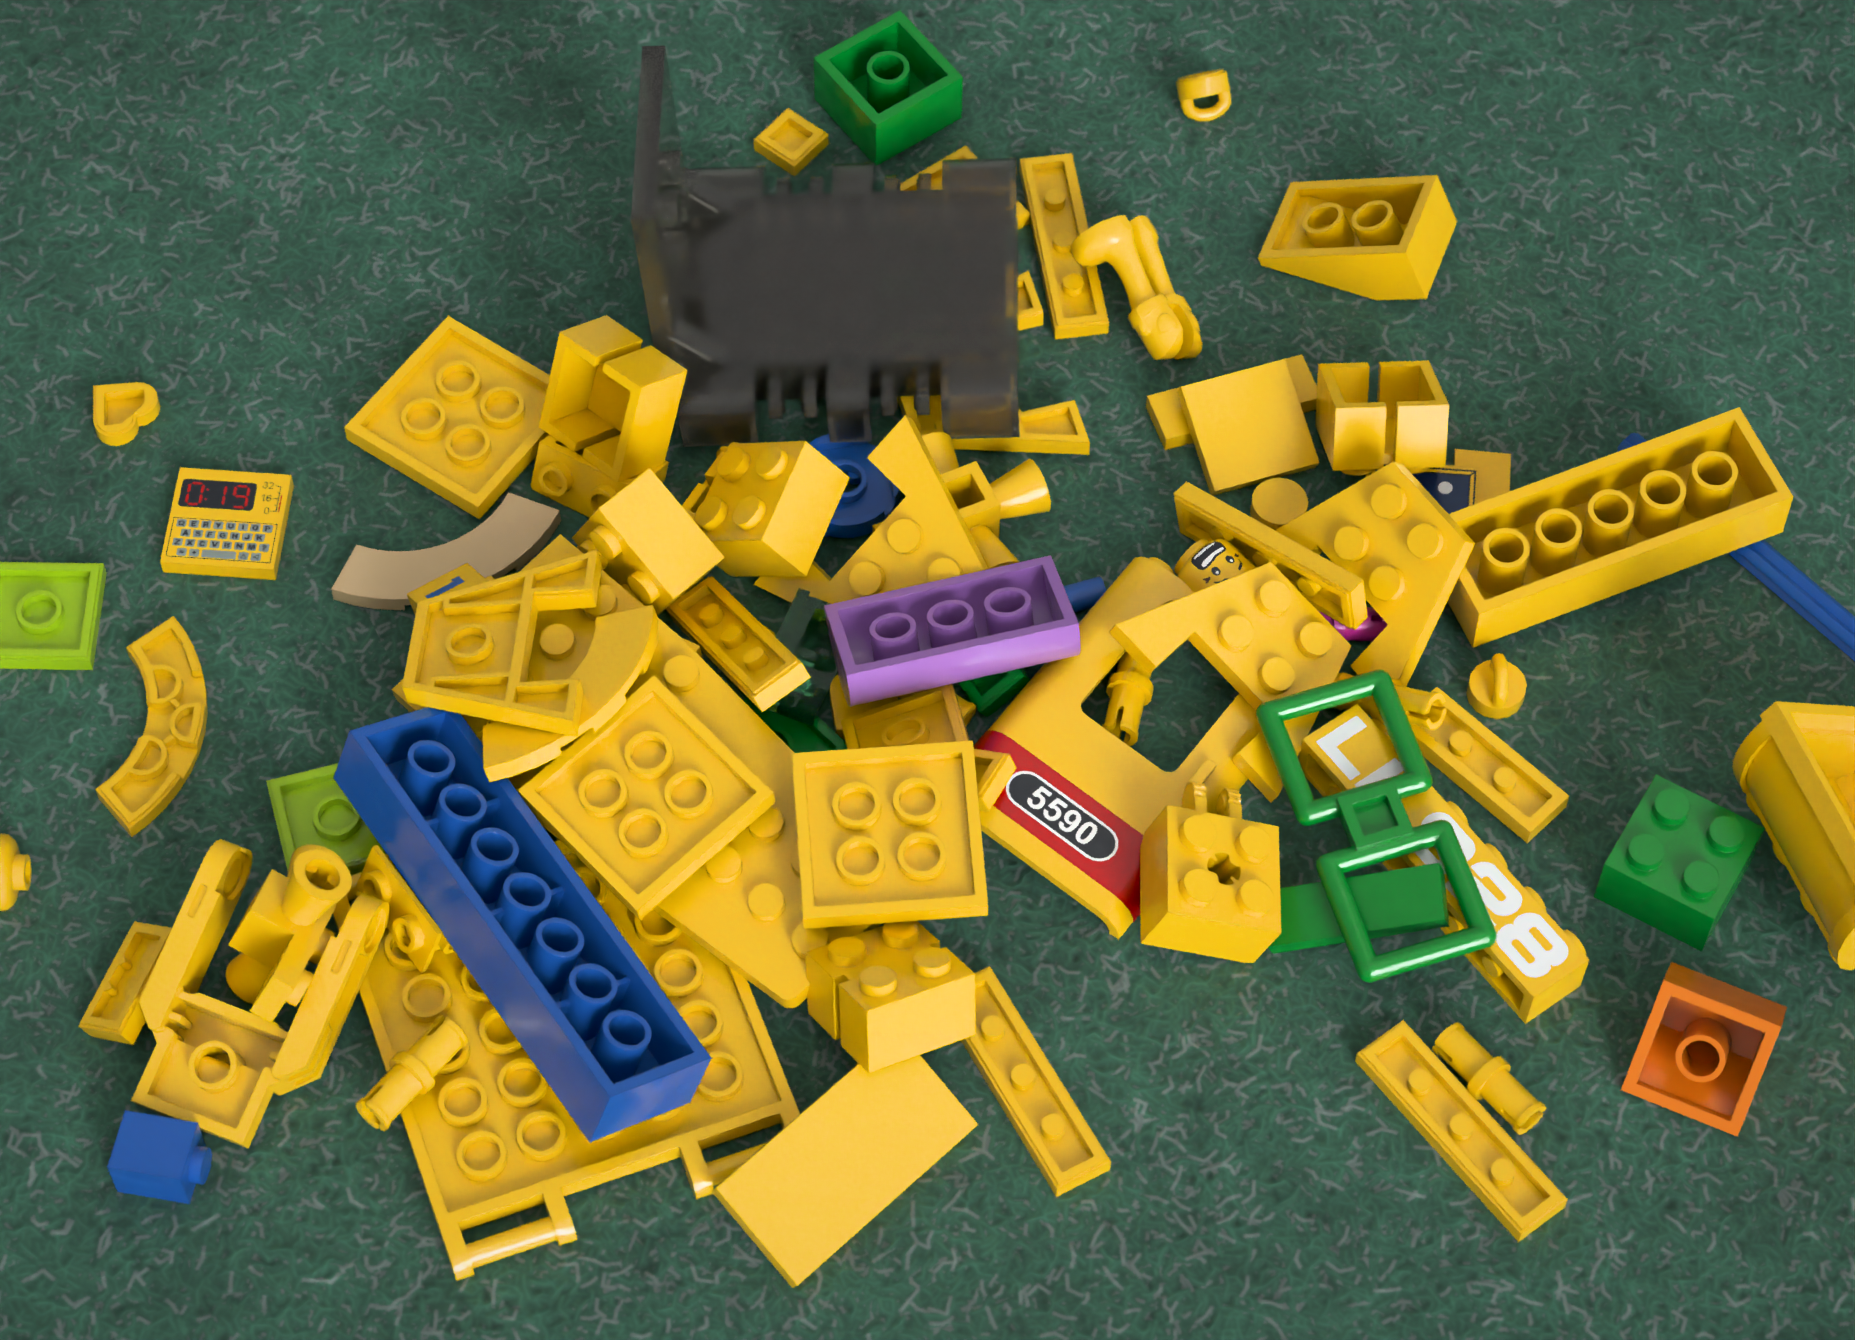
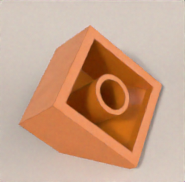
M1671 962L1621 1090L1738 1137L1781 1030L1787 1007Z

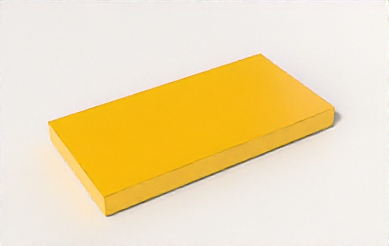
M920 1055L868 1073L858 1063L711 1192L788 1284L794 1288L970 1133L978 1123Z

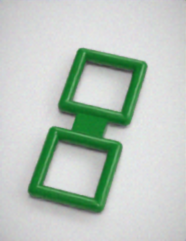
M1377 669L1260 704L1256 710V718L1297 821L1303 826H1312L1339 818L1349 841V847L1321 855L1316 861V870L1359 978L1364 982L1371 983L1492 946L1496 942L1497 932L1453 826L1446 820H1437L1412 828L1401 801L1403 798L1428 791L1432 786L1433 779L1390 675L1385 670ZM1373 695L1404 773L1314 800L1283 721ZM1435 846L1468 928L1376 955L1344 873Z

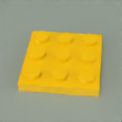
M447 316L344 427L346 439L480 520L537 455L539 442L549 435L538 426L550 375Z
M654 675L628 696L624 706L596 733L593 734L587 731L563 751L561 756L551 761L518 789V793L532 812L639 920L776 803L774 792Z
M973 740L792 753L804 929L988 916V897Z

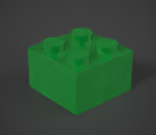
M901 10L814 57V99L875 166L962 118L963 76Z
M1656 774L1604 863L1593 897L1702 952L1752 862L1765 828Z

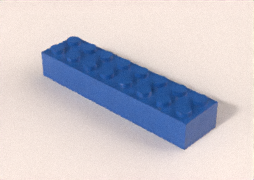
M426 707L350 730L333 777L424 908L441 929L445 938L589 1142L595 1141L690 1103L709 1065L711 1056L509 779L505 778L489 782L483 769V744L463 716L459 713Z

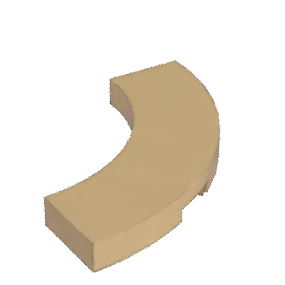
M508 492L499 507L482 524L465 535L445 544L415 551H384L356 544L331 588L333 599L354 606L372 609L405 610V605H411L407 593L465 563L472 566L484 578L491 575L494 579H497L514 568L518 571L551 538L561 522L560 510Z

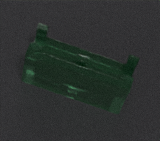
M799 588L776 638L802 662L811 678L767 710L813 726L830 690V684L837 674V668L828 627L822 623V620H826L824 605H829L830 603L809 596V591Z

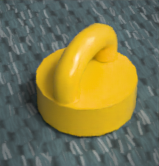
M1224 69L1187 75L1178 78V81L1175 82L1181 109L1189 119L1197 122L1211 121L1221 117L1231 105L1230 85L1227 71H1224ZM1218 95V102L1212 107L1200 109L1194 106L1193 99Z
M1496 653L1491 660L1477 665L1471 672L1466 694L1469 704L1484 717L1493 719L1508 718L1517 713L1522 706L1527 683L1525 676L1518 667L1508 662L1503 654Z

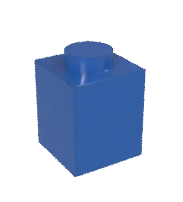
M125 1110L107 1168L117 1192L190 1204L195 1185H204L208 1178L212 1162V1150L210 1147H206L197 1122Z

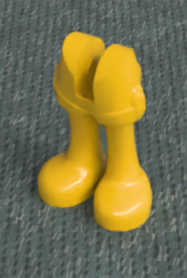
M1118 215L1101 221L1081 233L1070 246L1072 256L1078 264L1085 267L1097 266L1108 262L1115 269L1124 285L1131 308L1128 320L1133 330H1136L1152 358L1154 360L1197 357L1202 350L1199 323L1186 299L1176 294L1159 250L1158 233L1147 216L1139 215L1129 221L1126 215Z

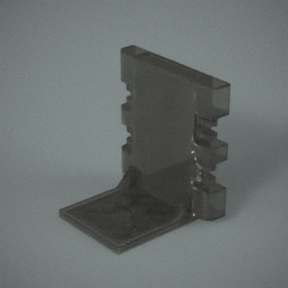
M642 46L631 223L653 347L687 369L678 406L683 447L729 445L731 442L759 443L760 401L768 400L770 419H783V415L786 413V400L801 399V408L805 418H818L819 399H826L830 442L872 441L873 397H881L882 416H895V412L898 410V396H914V409L917 411V415H930L931 396L941 395L943 432L949 434L951 439L1020 437L1018 178L1016 158L943 160L942 190H932V174L925 173L919 174V178L916 180V190L901 191V181L898 179V174L885 175V190L877 192L874 162L833 163L832 193H825L824 177H811L808 183V194H793V184L790 178H777L776 195H769L765 166L692 168L691 170L684 167L665 46Z

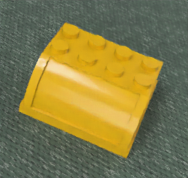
M1775 701L1760 715L1762 721L1739 746L1733 759V774L1743 792L1746 793V802L1749 808L1759 817L1773 842L1774 854L1786 866L1800 892L1802 905L1814 917L1828 942L1830 956L1841 969L1854 970L1855 706Z

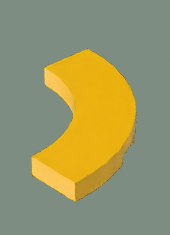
M653 605L596 617L595 631L589 650L578 668L568 678H580L584 693L577 737L499 721L483 725V769L489 782L521 774L556 759L562 755L561 747L575 740L587 730L593 734L596 733L613 718L627 702L625 694L636 681L638 675L646 673L653 657L658 636V617Z
M174 616L126 647L129 658L137 667L144 681L146 703L148 706L146 726L143 735L138 738L135 747L121 767L108 780L95 789L99 800L131 837L149 825L181 790L199 756L206 731L208 707L203 671L191 640Z

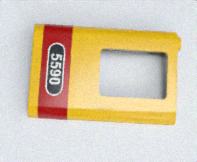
M1135 557L1079 622L1080 655L1044 663L973 746L974 749L1010 754L1017 767L990 811H980L981 831L1097 915L1107 925L1109 934L1118 940L1140 915V847L1144 832L1166 805L1181 807V799L1185 787L1190 781L1205 784L1207 812L1215 814L1217 799L1222 790L1229 788L1239 791L1248 780L1233 764L1231 759L1261 731L1256 718V711L1238 694L1178 769L1172 772H1165L1082 711L1081 704L1126 652L1109 633L1113 626L1194 593L1183 580L1174 574L1168 564L1155 557Z

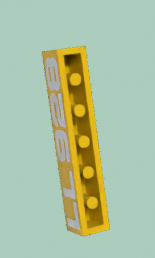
M1358 704L1302 739L1299 762L1305 777L1323 797L1404 773L1385 725L1376 718L1371 719ZM1433 786L1426 792L1401 799L1412 828L1437 820H1446L1453 826L1497 932L1496 942L1492 946L1465 954L1464 956L1525 1024L1580 987L1589 962L1581 941L1571 931L1562 930L1550 917L1538 893L1528 886L1523 887L1508 870L1506 861L1498 849L1489 843L1484 844L1472 831L1463 811L1454 802H1446ZM1435 846L1382 862L1389 871L1440 863L1442 866ZM1444 870L1449 927L1440 929L1445 934L1466 929L1468 926Z

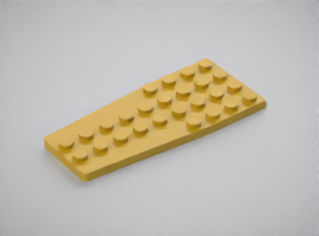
M560 534L521 571L583 553ZM601 569L596 608L538 611L527 682L568 679L578 668L589 650L595 631L596 617L644 607V605ZM658 618V636L648 670L644 675H638L636 681L625 694V697L630 696L654 675L774 792L776 803L655 906L653 910L780 1005L789 1009L796 1008L807 998L810 985L806 978V951L830 944L833 940L840 937H851L877 928L882 923L804 929L792 753L794 752L683 638ZM403 679L392 689L395 699L409 712L426 708L407 703L402 689ZM461 714L483 744V725L497 721ZM580 735L578 738L571 741L570 743L566 744L565 746L561 747V752L565 751L582 735ZM551 761L521 774L508 777V779L518 792L519 788ZM536 816V818H537L538 821L541 823V825H542L547 831H549L551 834H553L555 837H557V836Z

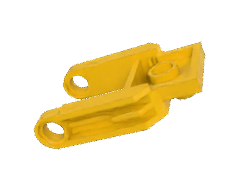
M219 839L207 851L140 997L141 1009L157 1044L131 1101L169 1118L197 1122L200 1130L249 1149L273 1094L281 1096L321 1078L385 932L389 918V903L360 891L356 892L357 898L351 905L337 938L330 937L315 970L313 979L287 1032L276 1022L270 1023L253 1013L197 993L245 888L252 867L253 857L251 850Z

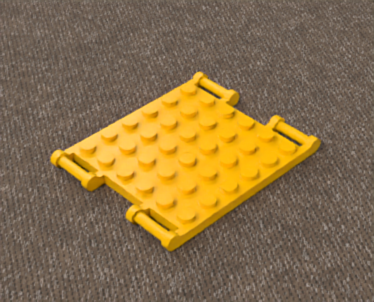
M561 840L554 842L711 1056V1060L690 1103L589 1142L457 953L445 954L442 949L436 950L426 972L420 973L409 956L397 946L392 933L386 926L383 937L359 989V994L386 1073L391 1069L389 1061L399 1051L407 1052L440 1015L444 1019L447 1017L454 1021L468 1038V1044L460 1049L434 1076L435 1086L425 1095L418 1094L400 1113L456 1281L475 1275L474 1268L556 1240L559 1246L576 1241L575 1228L564 1196L681 1157L695 1199L713 1194L711 1191L715 1186H718L766 1143L707 1163L701 1150L777 1124H781L783 1129L800 1114L747 979L653 909L639 920ZM362 872L351 875L352 885L350 891L336 903L337 906L333 912V917L338 932L350 909L349 901L356 899L357 896L355 894L357 891H360L356 885ZM544 1204L548 1217L468 1244L464 1242L461 1231Z

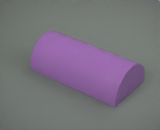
M1051 555L824 605L835 664L849 707L1080 655L1081 650L1079 623Z

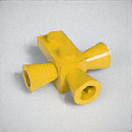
M932 432L921 436L988 569L1020 562L999 539L1000 520L1050 511L1051 499L1049 490L1037 464L1032 459H1028L989 484L977 461L959 467L949 434L945 432ZM882 522L872 525V533Z
M303 845L298 847L292 853L287 877L272 869L248 906L228 944L240 951L226 968V980L230 989L240 999L253 1004L250 1012L270 1023L273 1022L285 1002L294 1007L300 1002L314 974L305 970L308 961L315 965L319 963L330 937L335 935L326 926L337 906L336 903L347 895L351 889L352 877L345 862L335 852L319 845Z

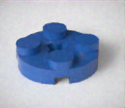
M853 432L830 433L814 439L809 443L848 475L850 477V484H860L851 492H843L824 537L852 538L871 533L872 525L884 521L897 507L901 497V491L867 458L877 446L868 444L867 436Z

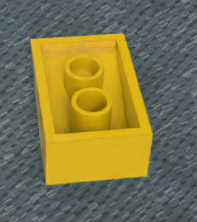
M1438 175L1290 182L1260 251L1258 260L1261 266L1376 301L1427 299L1457 220Z

